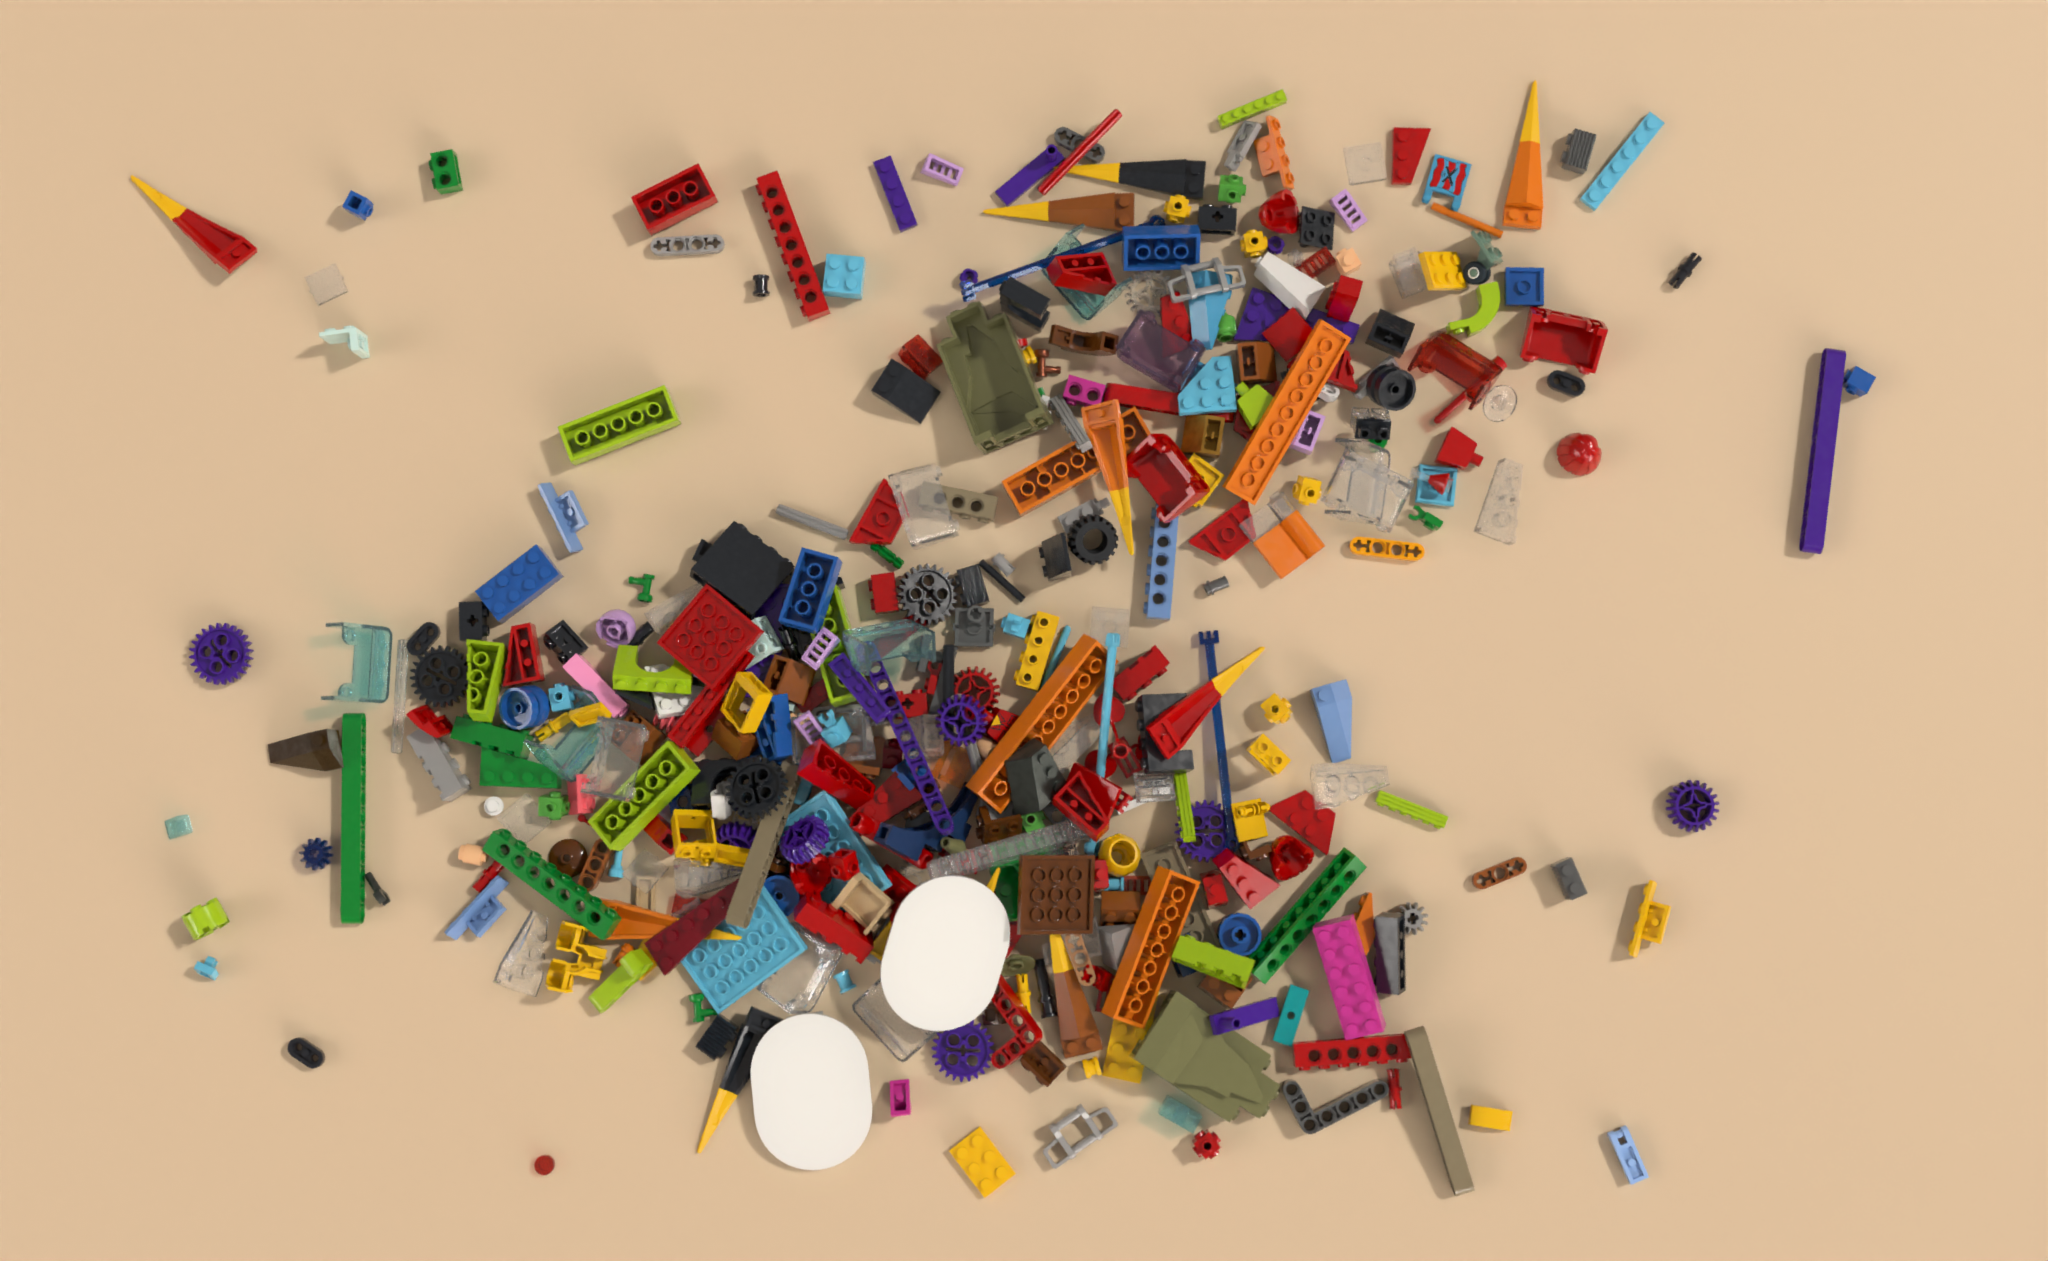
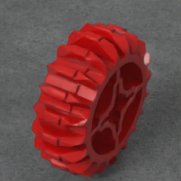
M975 666L974 672H971V668L967 667V674L960 670L961 678L958 675H954V678L958 680L957 683L954 682V695L958 694L960 685L968 678L969 688L960 694H966V698H969L970 695L968 693L972 691L973 683L976 690H980L977 693V700L980 701L982 694L991 692L989 700L983 705L985 710L988 707L991 710L995 708L991 705L992 702L998 704L999 701L994 699V696H1000V693L994 690L999 689L1000 686H993L997 679H989L992 676L991 672L984 675L985 668H982L981 673H978V666ZM974 677L984 679L989 686H977ZM966 707L967 713L971 712L970 716L974 717V713L968 707Z

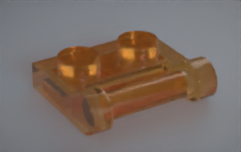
M944 740L942 744L943 749L931 773L934 778L961 789L971 766L965 748L958 747L956 744L951 745L949 741ZM952 749L956 752L946 774L942 775L940 772Z

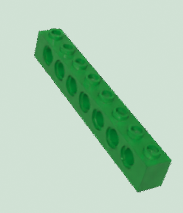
M501 828L492 832L482 849L485 853L598 938L604 940L611 937L622 919L616 910L605 906L600 898L589 894L585 887L577 885L569 875L561 873L554 864L545 861L541 854L532 851L525 842L513 837L509 830ZM551 879L554 880V883H555L554 886H553L552 883H551ZM566 890H568L570 897L566 895ZM581 901L584 903L585 909L581 906ZM596 912L599 914L600 920L597 919Z
M1344 847L1259 944L1257 949L1248 957L1255 960L1251 973L1261 982L1266 984L1313 930L1312 928L1315 923L1322 920L1367 868L1356 855Z

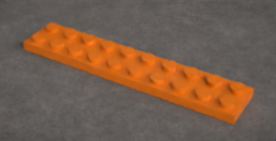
M1318 319L1222 487L1253 505L1257 503L1350 342L1351 338L1322 319Z

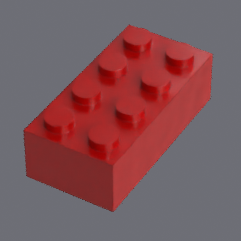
M699 163L631 197L651 236L718 203Z

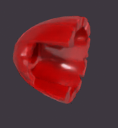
M1288 189L1281 190L1270 196L1259 208L1258 218L1265 228L1277 233H1296L1300 219L1295 196Z
M1572 433L1565 436L1558 445V462L1561 467H1564L1563 469L1571 472V474L1578 476L1588 475L1596 470L1601 461V448L1598 447V441L1592 435Z
M1278 836L1271 844L1270 848L1272 851L1269 852L1270 865L1278 880L1286 881L1289 878L1292 879V877L1300 875L1309 867L1308 864H1311L1313 861L1314 851L1304 842L1293 836Z
M818 853L815 858H811L809 862L805 861L802 865L800 863L795 865L790 862L789 873L792 884L796 891L803 896L806 892L810 895L820 893L832 880L831 877L833 876L829 858L823 854Z

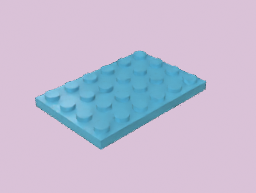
M823 790L789 814L783 832L789 829L788 826H792L794 821H799L801 817L803 819L807 815L819 817L828 826L830 833L828 837L829 842L825 844L826 848L820 851L821 854L828 857L840 848L855 850L859 869L863 875L882 892L892 886V883L860 835L850 828V820L833 795ZM831 877V882L820 892L821 900L832 904L850 880L843 881L842 879ZM842 907L839 908V910L847 912Z
M763 885L750 924L746 929L727 924L726 919L715 928L742 937L740 940L703 939L681 963L714 1010L719 1014L808 949V947Z

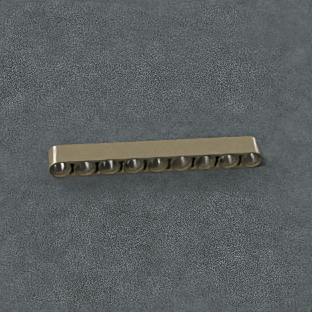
M784 761L780 766L782 768L781 771L786 773L784 778L788 780V783L784 785L789 790L783 791L787 798H781L783 805L777 804L778 811L772 809V816L764 813V819L761 818L726 915L727 924L745 929L750 924L802 777L796 774L799 765Z
M1419 1026L1404 1031L1455 1196L1472 1192L1475 1190L1426 1030L1424 1026Z

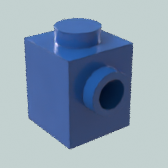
M351 190L342 207L348 213L365 221L372 214L374 204L368 198Z
M1855 366L1845 371L1843 387L1849 394L1862 397L1868 393L1876 377Z

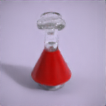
M1413 467L1409 476L1412 481L1416 478L1428 482L1441 495L1444 492L1449 493L1453 478L1449 477V473L1429 475L1418 471V467Z

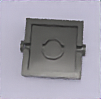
M955 608V623H953V631H955L954 646L993 647V632H995L994 608H983L985 617L979 624H973L968 620L967 612L969 608ZM974 610V613L971 612L970 614L974 619H978V616L981 617L978 610Z

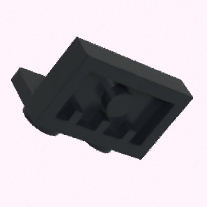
M564 620L548 630L543 638L545 646L549 650L554 651L557 659L562 664L569 661L576 653L582 655L589 648Z

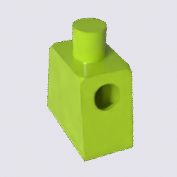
M1241 382L1235 388L1241 396L1236 401V405L1249 429L1252 430L1260 422L1273 396L1258 384L1249 389L1244 382Z

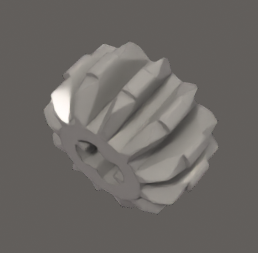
M1406 902V908L1402 905L1399 906L1402 913L1395 912L1405 914V934L1407 935L1410 931H1412L1413 935H1417V929L1421 932L1424 931L1421 924H1428L1427 921H1423V918L1428 917V914H1421L1425 908L1420 907L1417 909L1418 903L1414 902L1412 907L1410 902ZM1410 913H1412V915L1416 917V919L1413 920L1412 924L1410 921H1407V918L1410 917Z

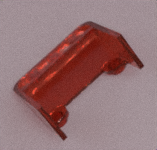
M1442 331L1437 332L1419 346L1407 371L1411 372L1418 367L1423 373H1432L1436 370L1466 389V399L1471 402L1469 410H1473L1483 401L1503 371L1498 364Z

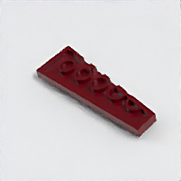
M736 879L644 943L664 976L668 975L704 938L726 919L739 879Z

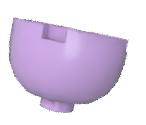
M613 609L601 616L596 623V631L600 639L604 638L607 641L606 644L608 646L618 648V645H627L631 642L636 633V624L633 617L626 611Z

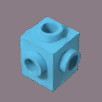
M558 683L553 685L554 688L548 689L549 694H547L552 712L557 713L575 709L574 700H576V694L574 689H571V686L565 685V683Z

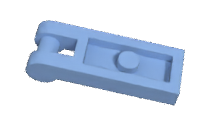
M1624 1125L1615 1132L1613 1130L1608 1132V1138L1614 1147L1629 1184L1632 1185L1649 1178L1627 1126ZM1624 1137L1626 1142L1620 1144L1618 1139Z

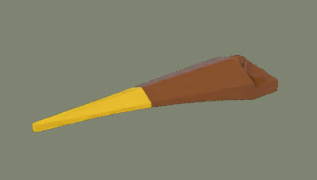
M1113 192L987 209L983 213L1122 232L1123 226H1134L1135 194Z
M1050 934L1060 1039L1065 1059L1102 1050L1098 1027L1078 981L1061 934Z

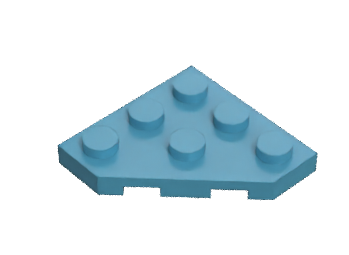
M1231 356L1212 357L1179 393L1177 397L1179 416L1237 411Z

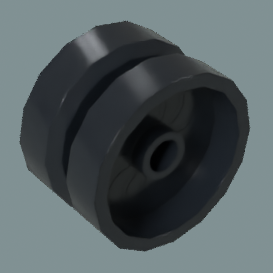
M1385 364L1378 366L1372 371L1367 380L1366 390L1370 400L1375 404L1388 410L1398 411L1407 407L1413 400L1416 392V383L1413 376L1407 371L1394 365Z

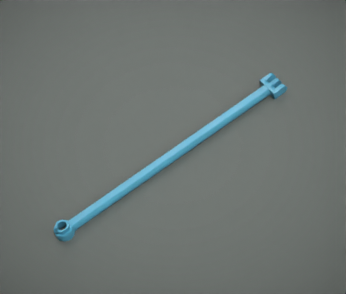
M1108 633L1105 646H1108L1096 766V773L1104 778L1117 647L1120 646L1119 633ZM1090 838L1089 842H1086L1084 845V852L1088 855L1098 856L1100 850L1099 840L1094 842Z

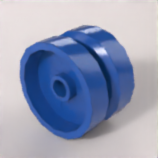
M535 685L510 688L503 693L499 702V713L502 721L507 727L514 730L540 726L546 721L550 711L546 693Z
M782 873L773 874L765 880L764 887L784 915L789 916L794 912L793 909L799 903L801 894L794 888L790 875ZM778 892L782 893V895H783V898H782V899H781V896H778V894H777Z
M1229 914L1222 919L1218 926L1217 938L1221 947L1241 956L1249 955L1257 949L1261 942L1262 933L1260 926L1254 918L1247 914ZM1238 930L1242 932L1240 938L1235 936V932H1238Z

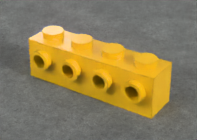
M1037 611L1036 615H1032L1030 625L1033 628L1031 633L1027 632L1024 644H1027L1026 651L1021 652L1019 662L1022 665L1020 670L1016 669L1013 679L1017 681L1016 686L1038 692L1060 617Z

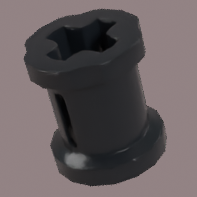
M753 275L755 288L753 296H769V276Z

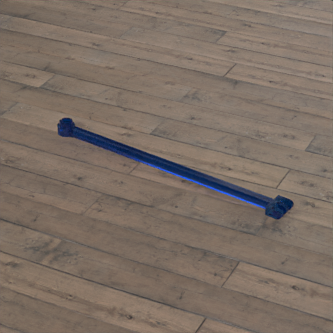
M1153 215L1148 222L1137 226H1165L1166 223L1160 215ZM1122 231L974 284L971 279L959 283L962 289L961 294L964 295L962 297L963 301L968 302L977 299V292L1000 285L1004 280L1007 281L1009 277L1016 279L1047 268L1056 256L1086 254L1122 241Z
M1218 630L1213 631L1214 638H1211L1210 631H1206V639L1203 637V631L1198 632L1199 645H1205L1209 681L1218 676L1214 644H1219ZM1219 700L1212 708L1226 832L1224 848L1231 851L1233 849V852L1239 849L1240 842H1238L1235 835L1234 818L1231 808L1232 799L1221 700ZM1230 841H1234L1236 843V846L1234 848L1229 846Z

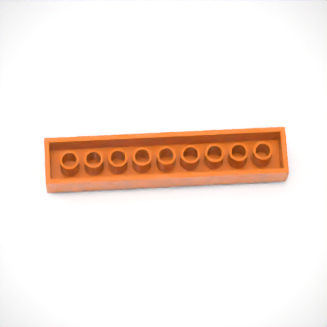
M1086 634L1082 635L965 785L998 813L1001 814L1011 801L1010 784L1007 782L1004 761L1032 738L1045 744L1050 751L1105 680L1107 650L1096 639Z

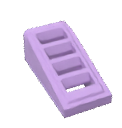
M929 153L920 173L957 186L964 168ZM931 162L934 163L932 170L929 169ZM938 165H941L940 172H936ZM945 168H949L947 175H943ZM955 170V176L953 179H951L950 176L952 174V171Z
M1346 189L1330 200V205L1352 232L1368 221ZM1344 198L1346 201L1339 205L1338 202ZM1348 204L1351 206L1345 211L1342 209ZM1354 210L1355 213L1348 218L1347 214ZM1358 216L1360 219L1352 224L1351 221Z
M823 626L801 659L817 670L841 640ZM827 636L831 640L830 643L823 638ZM820 642L827 646L825 650L819 646ZM815 648L822 653L821 656L814 652ZM810 654L818 659L816 663L809 658Z
M809 710L793 720V723L809 745L816 741L813 738L821 734L823 730L821 724ZM809 717V721L803 725L800 724L801 721ZM811 723L814 724V725H813L812 727H810L809 729H807V730L804 729L805 727H807V726L810 725ZM817 728L816 732L811 735L808 734ZM820 736L819 738L826 743L824 738Z

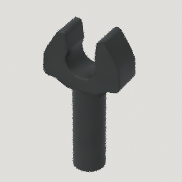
M371 872L366 873L364 877L374 891L373 896L380 904L382 903L385 906L391 901L388 894L381 889Z

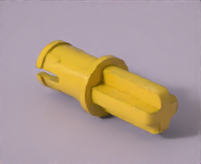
M564 712L554 720H549L548 724L535 731V735L539 736L544 733L538 738L543 742L552 734L559 733L561 728L572 721L568 717L569 713Z

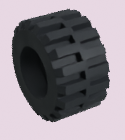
M1087 514L1086 517H1079L1080 520L1073 522L1074 526H1070V534H1067L1069 539L1068 546L1071 548V552L1082 562L1095 565V563L1102 564L1103 560L1108 561L1110 559L1109 556L1115 554L1114 548L1117 549L1118 547L1116 541L1119 540L1116 535V529L1108 520L1096 514ZM1099 529L1102 532L1101 544L1095 549H1086L1083 545L1084 535L1089 530Z

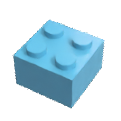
M826 254L823 283L824 295L862 299L866 268L865 258Z

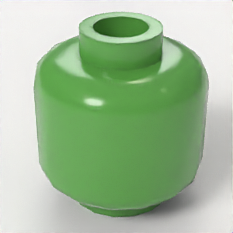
M1227 313L1221 316L1216 339L1220 342H1229L1237 333L1235 318Z

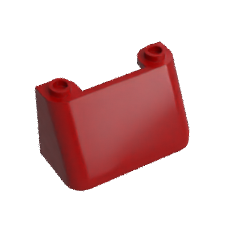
M1530 306L1520 357L1523 361L1531 363L1541 358L1569 364L1579 369L1578 372L1581 374H1595L1608 329L1604 322L1596 319Z
M1150 434L1126 457L1128 478H1138L1158 504L1156 516L1164 523L1171 522L1210 492L1207 483L1176 443L1166 434Z

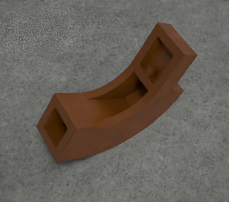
M1054 324L1051 326L1048 344L1079 354L1110 356L1116 355L1119 336L1104 331L1095 333L1081 332Z

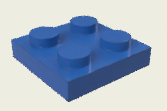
M1506 267L1504 269L1505 306H1544V268Z

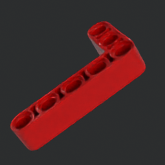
M1000 974L997 984L999 992L995 991L991 1001L1016 1036L993 1053L991 1063L997 1069L1011 1065L1040 1042L1043 1037L1041 1028ZM1006 999L1011 1003L1010 1008L1006 1006ZM1018 1015L1022 1018V1024L1017 1021ZM1029 1031L1033 1033L1034 1040L1029 1038ZM1015 1043L1019 1045V1052L1014 1048ZM1000 1054L1005 1057V1063L1000 1060Z

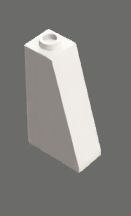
M1268 251L1263 258L1260 256L1254 265L1257 267L1254 276L1289 309L1294 307L1303 319L1306 320L1326 287Z

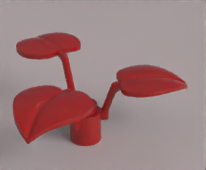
M1103 693L1096 699L1093 707V716L1098 725L1101 723ZM1113 696L1110 724L1116 741L1112 746L1113 753H1109L1106 758L1105 779L1113 775L1117 768V762L1111 756L1119 759L1125 758L1133 748L1137 747L1135 750L1136 757L1139 761L1142 758V750L1139 749L1140 735L1138 736V744L1135 743L1128 747L1124 740H1119L1114 722H1119L1123 719L1125 707L1118 698ZM1098 749L1088 753L1084 762V767L1095 773Z

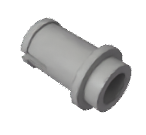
M999 552L991 561L993 565H996L1008 577L1016 568L1004 558V554Z

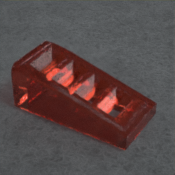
M1325 246L1295 268L1299 271L1304 268L1309 277L1314 279L1335 265L1336 260ZM1321 255L1325 257L1328 263L1324 262ZM1315 259H1317V261L1320 263V265L1322 266L1321 268L1317 266V264L1314 261ZM1309 263L1311 264V266H1312L1313 269L1315 270L1314 273H1313V272L1310 270V268L1308 267V264H1309Z
M1124 876V891H1129L1130 879L1133 880L1131 892H1140V895H1147L1148 891H1144V880H1148L1149 890L1151 884L1149 876ZM1136 880H1140V891H1136Z

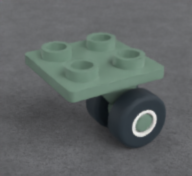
M1473 230L1470 233L1480 246V252L1477 261L1466 264L1463 269V277L1469 284H1483L1490 278V268L1495 264L1503 262L1501 258L1503 255L1497 247H1493L1491 244L1492 239L1486 231Z

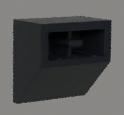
M1380 309L1365 344L1400 359L1415 324Z

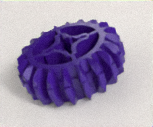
M963 694L960 700L958 695H954V701L951 697L947 698V703L942 702V708L937 710L942 716L935 717V720L941 721V723L936 724V728L942 727L939 735L945 733L944 740L946 741L951 738V745L957 741L958 747H961L963 742L967 747L970 745V741L975 744L977 742L976 738H982L980 732H986V728L982 725H987L988 721L982 720V718L988 715L987 713L981 714L985 707H977L980 703L979 700L972 703L973 696L966 700V695ZM960 705L957 715L947 716L952 707ZM966 707L974 713L975 717L968 715ZM961 716L966 721L963 724H960V722H958V719ZM948 723L956 727V733L950 729ZM976 725L973 733L964 735L966 726Z
M1687 780L1686 784L1680 782V788L1674 786L1673 790L1675 793H1668L1672 799L1666 800V803L1671 804V807H1666V810L1672 811L1668 818L1675 817L1672 823L1674 825L1679 823L1678 828L1683 829L1685 827L1686 832H1690L1691 829L1694 832H1698L1699 828L1705 830V824L1711 826L1712 822L1710 819H1717L1713 813H1719L1718 809H1714V806L1719 805V802H1714L1713 800L1717 797V794H1710L1713 789H1706L1707 784L1702 783L1700 785L1699 780H1695L1694 783L1691 780ZM1694 791L1700 793L1705 799V802L1699 801L1697 798V794H1694ZM1687 792L1685 802L1679 804L1681 796ZM1693 803H1695V805L1700 804V806H1696L1693 809H1690V807L1685 808V806H1689ZM1706 808L1704 816L1698 820L1700 810ZM1679 810L1686 811L1688 818H1691V822L1686 820Z
M807 815L804 819L801 817L799 821H794V824L788 826L789 829L783 832L784 836L780 838L779 846L781 847L782 855L787 861L795 865L798 863L802 865L805 861L809 862L811 858H815L818 853L821 854L820 851L826 848L825 844L829 842L828 837L830 836L828 826L822 819L814 815Z
M729 821V823L723 824L717 829V843L751 849L757 830H753L752 825L746 826L745 822L740 824L738 821L735 823Z

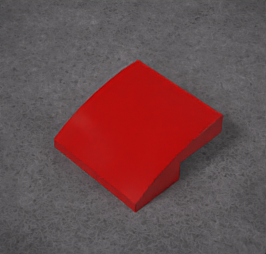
M1292 307L1266 328L1262 335L1287 362L1300 352L1313 329L1297 310Z
M427 704L412 709L406 714L417 727L433 737L440 738L452 733L453 725L445 715L437 717Z

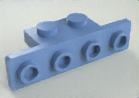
M540 483L538 485L540 495L555 521L556 528L560 532L566 548L570 553L580 552L583 550V547L576 532L589 523L573 490L567 491L558 497L552 483Z
M499 875L492 879L487 887L476 896L473 902L463 910L460 916L449 925L445 934L457 940L469 927L477 937L481 938L507 910L498 900L497 896L505 889L509 882Z

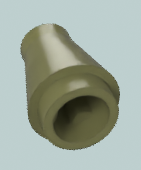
M943 837L940 841L941 847L953 858L962 857L966 853V845L961 839Z

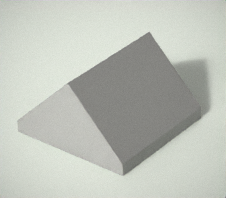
M1135 924L1097 927L1104 965L1118 970Z

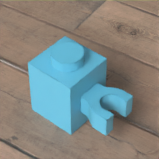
M1008 613L1007 617H1003L1000 627L1003 628V633L1025 640L1031 620Z
M829 709L826 713L829 718H826L823 713L819 714L817 718L825 725L821 731L822 737L831 748H834L846 742L853 731L843 716L835 719L833 710Z

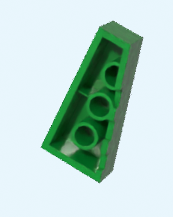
M463 714L462 717L456 716L450 738L517 757L529 758L534 736L529 735L530 731L523 729L518 730V732L512 731L511 728L504 724H500L499 727L493 726V721L492 723L473 721L470 715Z
M481 747L479 786L561 789L562 769Z

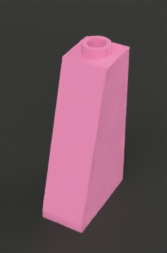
M576 653L562 666L597 702H602L612 713L611 716L613 718H623L629 712L628 708L631 705L622 696L615 694L616 690L613 689L611 684L583 656Z

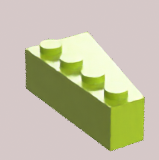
M466 639L468 649L467 713L473 721L492 723L507 663L508 649L504 643Z
M1187 934L1185 936L1180 935L1171 959L1174 962L1242 989H1245L1255 960L1214 947V945L1208 942L1202 943Z

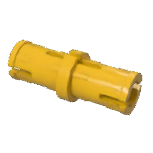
M1016 974V995L1027 1011L1032 1013L1028 974Z

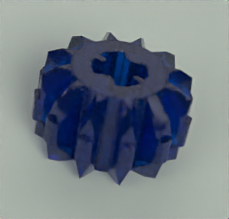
M315 838V840L308 839V844H302L305 851H299L300 855H304L300 861L306 862L305 867H312L314 871L318 867L325 869V864L331 863L328 857L334 856V854L329 853L333 847L327 846V840L321 842V838ZM316 851H319V854H317V857H314V854L316 853Z

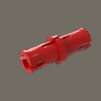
M494 860L487 869L483 870V874L472 887L481 893L504 866Z
M1392 1068L1387 1069L1389 1109H1395V1101L1396 1108L1402 1109L1400 1094L1402 1086H1400L1399 1068H1394V1077Z

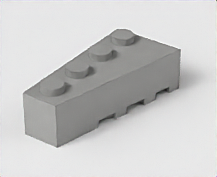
M420 728L407 736L417 757L424 759L422 766L429 775H433L432 783L434 787L442 791V794L439 795L442 801L452 802L471 790L469 778L466 774L462 775L459 770L460 764L455 758L452 759L448 753L450 749L445 742H441L439 738L427 734Z

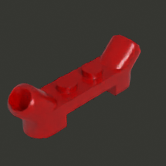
M862 812L855 813L850 820V828L877 843L873 839L880 822ZM877 843L921 870L927 869L932 863V853L924 848L918 861L904 858Z

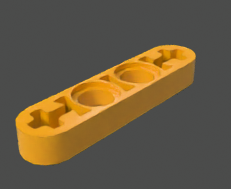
M1355 537L1349 544V549L1353 554L1418 561L1425 553L1422 545L1411 542ZM1357 541H1360L1361 545H1367V541L1370 542L1368 546V552H1366L1367 548L1363 547L1360 548L1359 551L1356 550V547L1353 546V544H1356ZM1374 543L1382 545L1380 553H1375L1372 550ZM1393 545L1401 547L1400 555L1392 554L1391 547ZM1405 546H1408L1407 550L1410 551L1416 547L1420 554L1414 557L1413 553H1407V557H1405Z

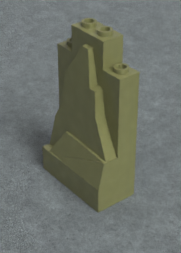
M979 301L972 302L966 308L955 310L946 316L953 337L944 338L936 346L975 445L986 455L1054 424L1047 404L1041 398L1010 318L1006 313L996 314L992 319H989L984 305Z
M1170 990L1161 1005L1162 1010L1143 1040L1139 1039L1129 1057L1227 1122L1234 1121L1240 1112L1238 1110L1239 1107H1242L1259 1119L1261 1116L1264 1117L1269 1111L1270 1107L1268 1105L1271 1100H1275L1279 1095V1087L1281 1086L1261 1073L1262 1070H1266L1270 1065L1271 1060L1269 1059L1271 1055L1234 1030L1213 1035L1209 1019L1210 1014L1196 1006V1003L1178 991Z

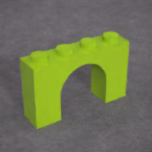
M618 645L613 670V689L691 694L693 673L675 659L673 665L665 671L648 672L637 665L638 646Z

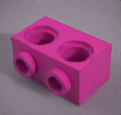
M1069 374L1063 399L1068 405L1072 406L1077 404L1084 407L1102 402L1106 385ZM1071 388H1078L1080 393L1076 396L1069 393ZM1090 393H1095L1098 399L1090 401L1087 396Z

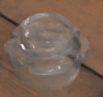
M1297 249L1288 252L1287 259L1289 265L1300 267L1304 260L1302 252H1298Z

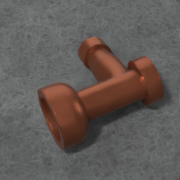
M1034 350L1035 357L1038 358L1036 377L1046 378L1047 373H1061L1060 366H1045V360L1049 357V350Z

